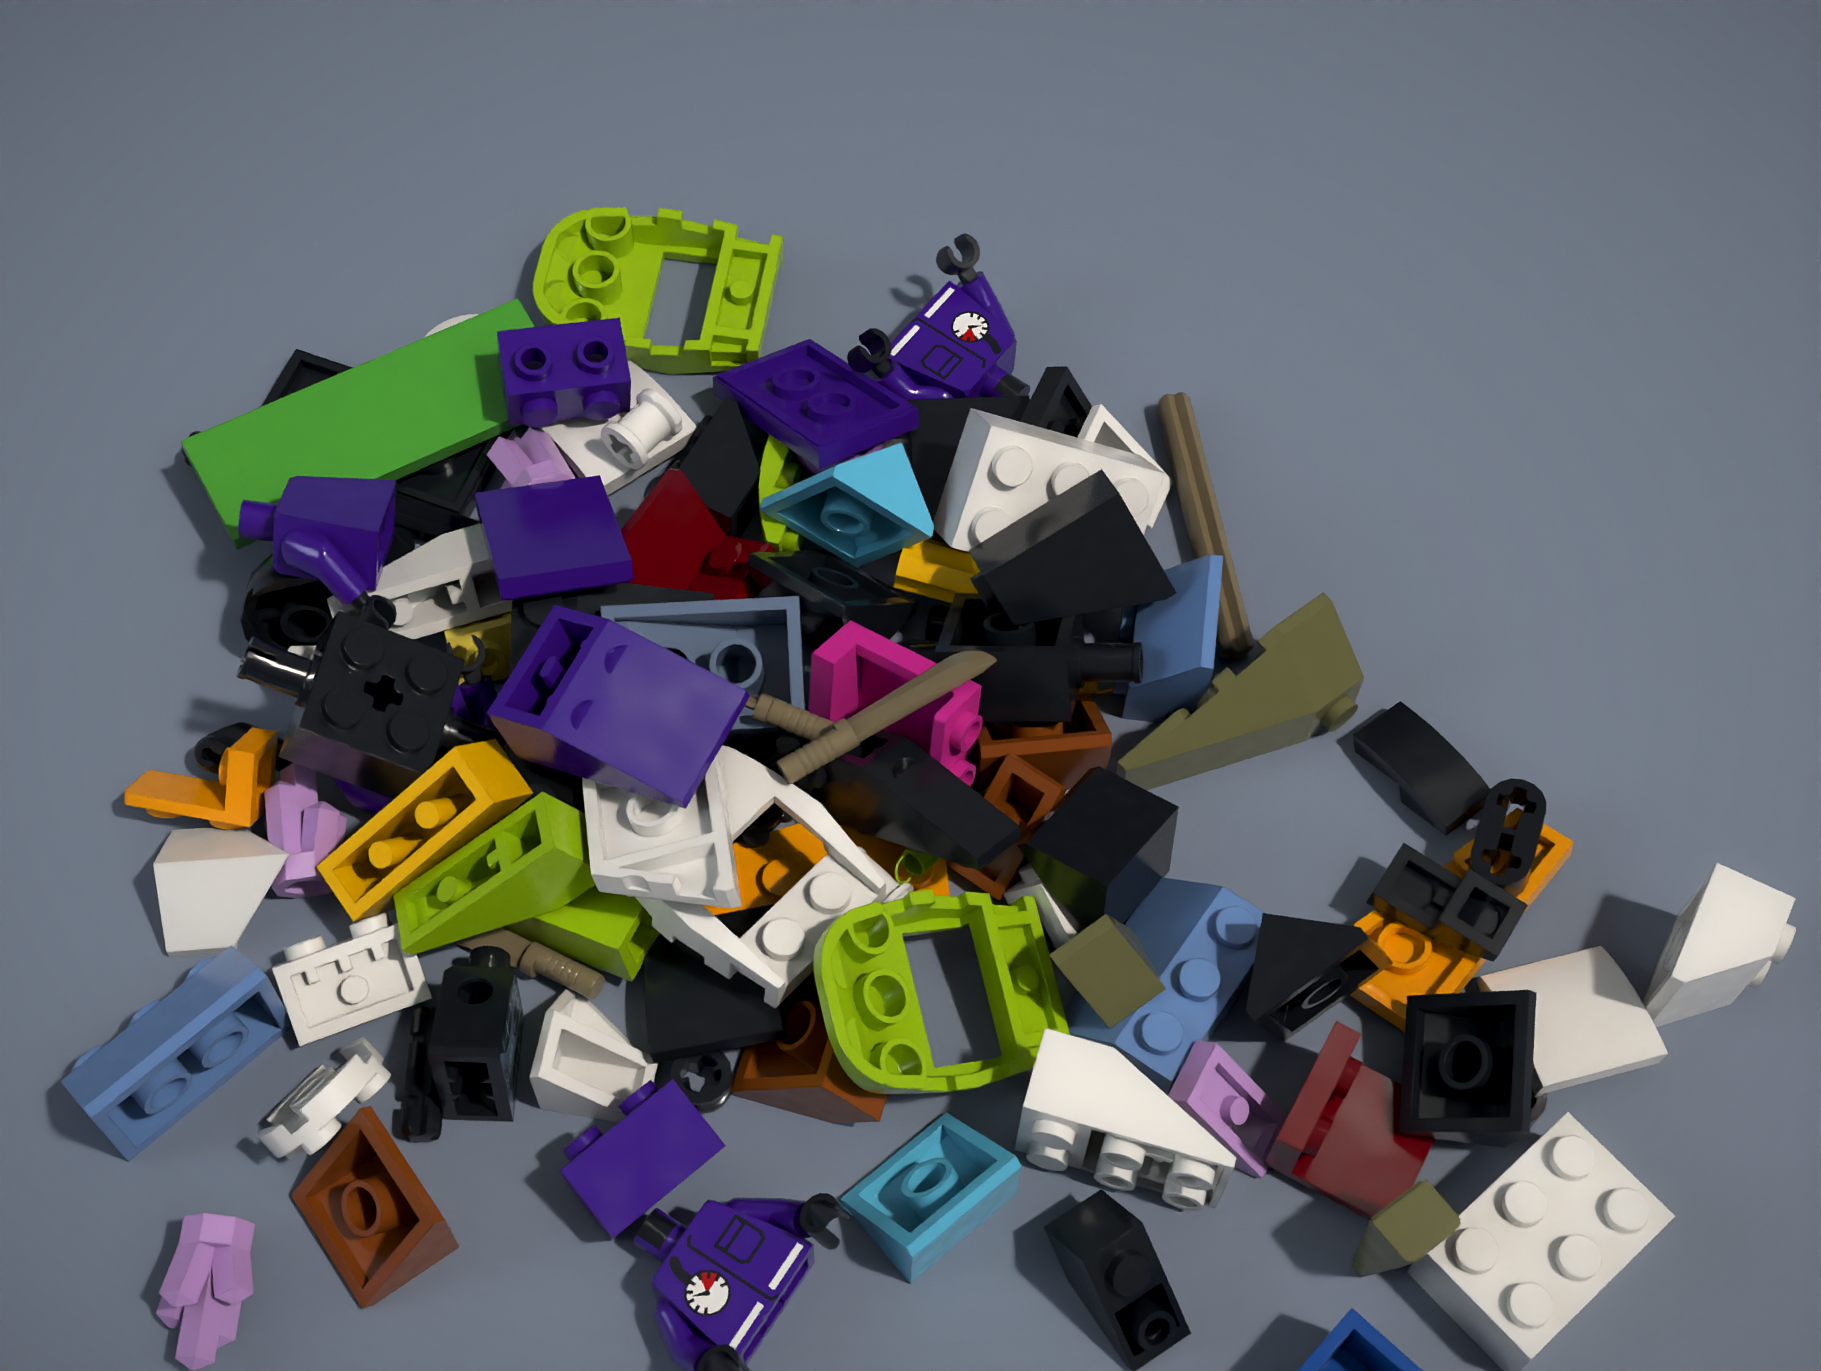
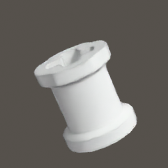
M649 388L642 390L636 396L637 404L619 422L611 421L601 429V437L607 449L623 465L633 470L642 469L648 463L647 454L666 436H676L683 428L682 418L673 404L657 391Z

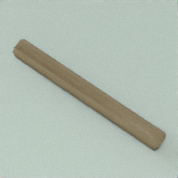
M1183 392L1174 395L1166 394L1159 399L1157 412L1194 558L1198 559L1209 554L1223 556L1216 635L1218 653L1224 661L1243 660L1251 656L1254 641L1191 400Z

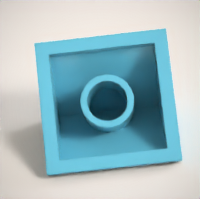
M902 442L835 465L762 500L759 509L855 567H860L903 548L932 538L935 527Z
M946 1112L840 1199L855 1220L911 1284L1016 1196L1022 1166L1014 1154Z

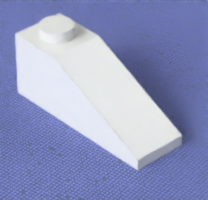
M480 524L442 534L386 565L383 568L376 591L365 590L369 596L380 595L392 601L396 607L397 616L396 621L389 630L413 640L512 611V600L504 601L500 598ZM334 595L327 599L332 618L335 617L338 611L351 616H355L358 612L350 603L343 606Z

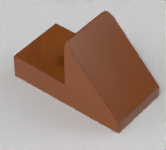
M1013 753L1007 754L984 798L1020 826L1021 838L980 870L962 867L951 861H948L946 865L987 893H990L997 900L1004 899L1003 893L1014 886L1020 877L1018 870L1028 863L1017 845L1065 796L1066 788Z

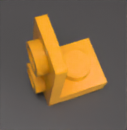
M252 727L236 743L226 748L219 766V782L148 770L125 789L124 804L146 808L148 814L160 818H175L184 815L209 820L212 826L220 829L234 830L251 827L266 811L264 792L275 783L278 731Z

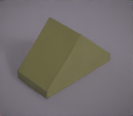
M1107 914L1050 954L1057 967L1109 1029L1166 989L1133 931Z

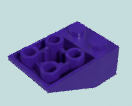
M554 605L486 714L518 759L687 808L750 696L745 689L610 619Z

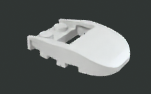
M722 745L719 755L732 842L775 803L821 840L824 844V849L828 853L740 939L703 905L634 897L652 916L651 926L671 943L676 939L680 940L704 956V964L728 979L737 971L765 988L764 1002L776 1008L814 971V951L820 935L849 910L876 901L882 903L886 899V881L820 802L794 784H788L782 776L733 748Z

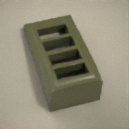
M1427 1179L1425 1181L1420 1180L1371 1217L1353 1257L1352 1268L1360 1277L1416 1263L1456 1231L1460 1226V1217Z

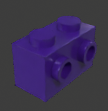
M620 318L497 331L498 362L509 426L525 424L529 427H545L555 423L557 420L581 417L591 420H605L614 417L618 413L630 411L631 377Z
M673 1079L660 1090L652 1080L648 1081L618 1106L626 1117L603 1135L599 1128L594 1125L562 1151L569 1160V1163L559 1171V1175L611 1240L726 1146Z

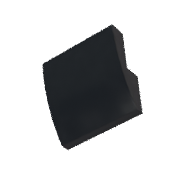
M775 904L714 916L740 939ZM661 933L658 935L644 957L647 1035L649 1053L653 1063L786 1039L788 997L774 1008L764 1002L765 988L738 971L728 979L704 964V956L680 940L676 939L671 943Z

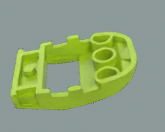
M626 207L584 209L570 214L559 221L545 238L533 279V296L547 326L620 318L627 361H632L641 369L670 375L727 371L761 358L779 269L783 264V236L772 234L770 244H763L740 238L738 225L714 219L713 226L683 219L682 210L660 207L657 216H630ZM664 258L717 264L700 340H686L684 346L653 345L651 339L645 338Z
M933 889L911 891L898 900L884 904L876 901L849 910L834 921L820 935L816 942L814 976L830 1043L846 1074L859 1087L871 1093L922 1094L968 1091L1033 1069L1045 1028L1070 1035L1034 896H1022L1008 906L993 905L990 893L964 892L959 896H935ZM970 928L1002 1055L994 1059L934 1067L903 936Z

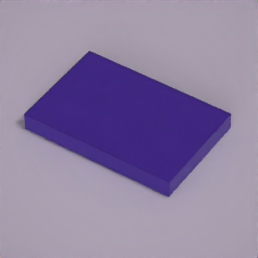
M811 339L804 340L713 377L714 396L721 401H724L726 397L736 401L741 415L818 469L919 428L918 408L864 373L854 371L847 362Z
M600 475L475 493L477 514L501 600L508 601L627 583L634 580L632 559Z

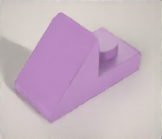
M1196 1040L1168 1097L1236 1157L1234 1168L1252 1177L1263 1178L1268 1168L1264 1162L1287 1115L1217 1043Z

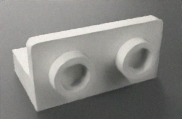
M388 912L349 925L352 938L327 947L323 936L320 935L283 949L287 961L275 965L272 970L299 1046L432 998L417 954L411 955L402 951L398 922L391 923Z

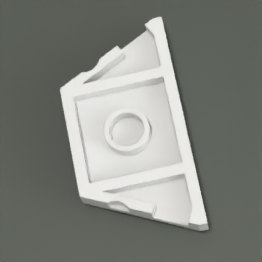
M719 752L687 808L582 778L590 870L599 892L731 909L742 906Z

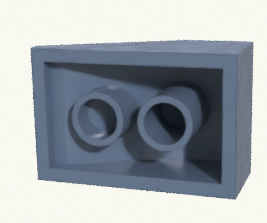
M799 596L601 606V617L610 619L745 689L748 694L760 698L761 694L765 693L805 710ZM744 707L724 742L777 740L783 734H791L796 738L802 737L753 719L754 710Z

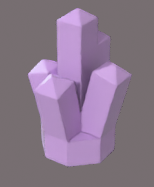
M529 427L525 434L513 429L507 439L498 437L487 453L490 460L506 478L501 489L576 479L550 435L535 427Z
M292 762L280 771L281 780L264 792L266 809L264 826L268 842L290 853L273 881L272 889L277 896L290 898L330 894L333 891L316 866L343 844L347 818L327 802H318L315 770Z
M209 1213L184 1215L179 1244L159 1291L162 1298L156 1314L169 1328H180L175 1359L190 1370H198L214 1363L217 1348L234 1341L236 1338L242 1301L254 1294L250 1251L255 1224L234 1216Z

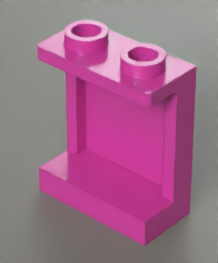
M850 620L812 653L808 711L833 722H837L842 718L847 720L937 663ZM969 680L883 730L908 737L971 787L976 775V766L972 764L974 743L980 734L983 724L982 716L978 715L982 686Z

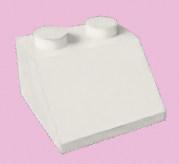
M1716 863L1677 915L1642 1000L1654 1025L1659 1027L1730 1005L1747 985L1757 989L1764 980L1771 963L1779 964L1793 941L1796 927L1786 922L1796 898Z

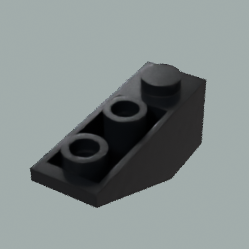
M881 730L861 741L858 747L823 766L827 774L826 783L820 787L823 807L838 825L854 829L861 834L872 835L906 846L910 850L921 851L957 863L962 867L980 870L985 865L991 863L999 854L1021 838L1020 826L906 736Z

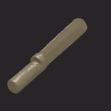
M964 651L949 656L849 719L842 718L833 723V730L825 733L824 736L818 737L809 744L802 746V748L795 750V752L779 759L776 764L788 784L798 781L821 766L828 764V762L858 747L861 741L980 675L992 666L997 659L982 651Z
M762 693L760 698L749 694L750 697L744 706L754 710L753 719L779 727L810 741L816 740L818 737L824 736L825 733L833 730L832 724L835 723L765 693Z
M504 927L454 942L471 950L480 946H495L504 949L511 956L510 966L519 969L520 972L532 978L541 974L589 999H594L599 995L605 982V977L602 974Z

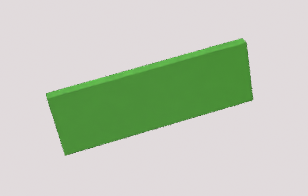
M516 298L181 440L183 450L236 550L259 541L239 538L238 524L242 501L279 503L289 478L313 476L397 480L520 426L508 425L497 345V331L535 327L519 299Z

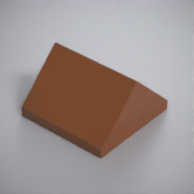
M1091 694L1077 695L1071 722H1059L1048 727L1030 726L1025 722H994L982 726L980 734L974 743L972 764L976 766L974 779L976 792H982L990 786L1009 753L1017 755L1064 786L1066 790L1071 789L1090 768L1100 766L1108 770L1112 750V733Z
M371 1106L360 1108L291 1195L362 1309L375 1305L459 1248L446 1220Z

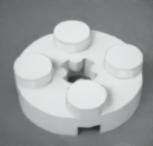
M364 1037L356 1039L339 1051L348 1061L338 1070H335L333 1067L327 1069L322 1064L290 1093L268 1117L267 1121L273 1127L259 1130L257 1138L277 1158L286 1156L291 1160L303 1150L308 1155L318 1151L342 1126L335 1116L354 1099L359 1104L364 1103L389 1080L391 1074L382 1065L384 1058Z

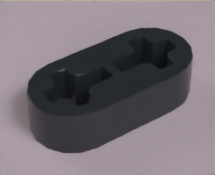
M1511 778L1500 781L1491 788L1486 797L1470 855L1468 870H1473L1514 897L1521 894L1528 884L1546 814V799L1543 792L1536 785L1523 779ZM1511 804L1523 806V813L1519 818L1516 830L1504 827L1506 814ZM1498 849L1510 852L1508 868L1504 872V876H1496L1491 873V866L1495 863Z

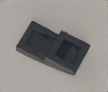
M1401 701L1353 734L1355 752L1399 784L1401 802L1445 836L1484 808L1486 797L1491 790L1490 787L1469 762L1436 729Z
M1403 843L1366 901L1367 904L1431 939L1492 962L1499 956L1528 906L1473 870L1469 869L1460 878L1406 843Z

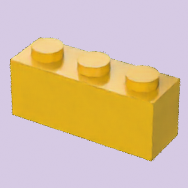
M496 739L456 746L326 857L316 868L353 922L394 910L393 894L501 821L530 797L533 791Z

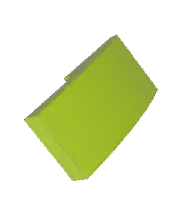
M770 434L764 449L760 468L759 509L764 498L799 483L802 473V465L794 462L793 450ZM759 510L762 543L771 544L775 552L800 551L804 536Z

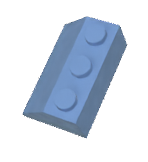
M1162 877L1157 886L1137 907L1125 925L1133 931L1140 941L1166 989L1111 1029L1077 991L1064 1009L1070 1035L1114 1047L1168 1096L1195 1041H1210L1251 981L1262 914L1265 912L1224 886Z
M229 946L218 956L207 957L196 964L188 973L185 982L166 998L152 1001L142 1007L131 1019L129 1027L107 1045L96 1046L83 1054L75 1063L72 1073L60 1082L129 1162L293 1027L286 1008L265 973L238 950Z

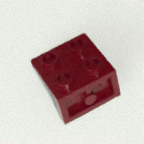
M672 468L666 471L621 529L632 559L634 580L627 583L714 593L715 600L754 598L757 594L746 565L750 552H775L771 544L727 536L681 470Z
M1336 1021L1264 1164L1370 1220L1371 1217L1413 1186L1435 1139L1405 1135L1398 1132L1401 1084L1351 1057L1361 1034Z

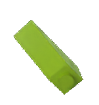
M541 792L393 894L402 951L414 955L558 910L596 885L590 870L585 813L545 792Z

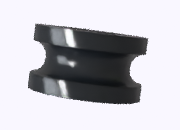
M722 1051L674 1059L670 1070V1078L676 1082L700 1114L714 1112L725 1105L731 1096L730 1091L733 1079L730 1062ZM704 1065L713 1067L714 1081H720L717 1086L705 1084L699 1093L692 1092L689 1077H684L687 1072L699 1074L703 1070Z

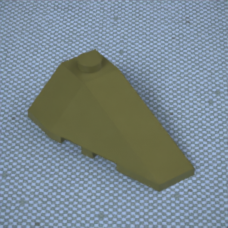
M1323 592L1274 626L1258 640V644L1263 650L1252 660L1249 666L1238 675L1233 673L1228 667L1211 681L1213 686L1199 700L1197 704L1198 710L1193 714L1185 708L1177 710L1117 762L1115 775L1145 790H1150L1307 741L1325 727L1329 732H1333L1343 726L1358 709L1355 701L1363 683L1364 675L1331 599Z

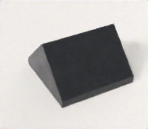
M826 550L750 552L746 564L758 598L799 596L802 641L815 649H818L850 620L890 640L912 617L919 603Z
M1097 766L1090 768L1017 846L1077 934L1105 914L1123 924L1170 870L1179 806Z
M1263 913L1246 1011L1256 1024L1282 1042H1285L1389 967L1393 962L1361 927Z
M1531 990L1407 996L1399 1133L1503 1148L1530 1134L1536 992Z

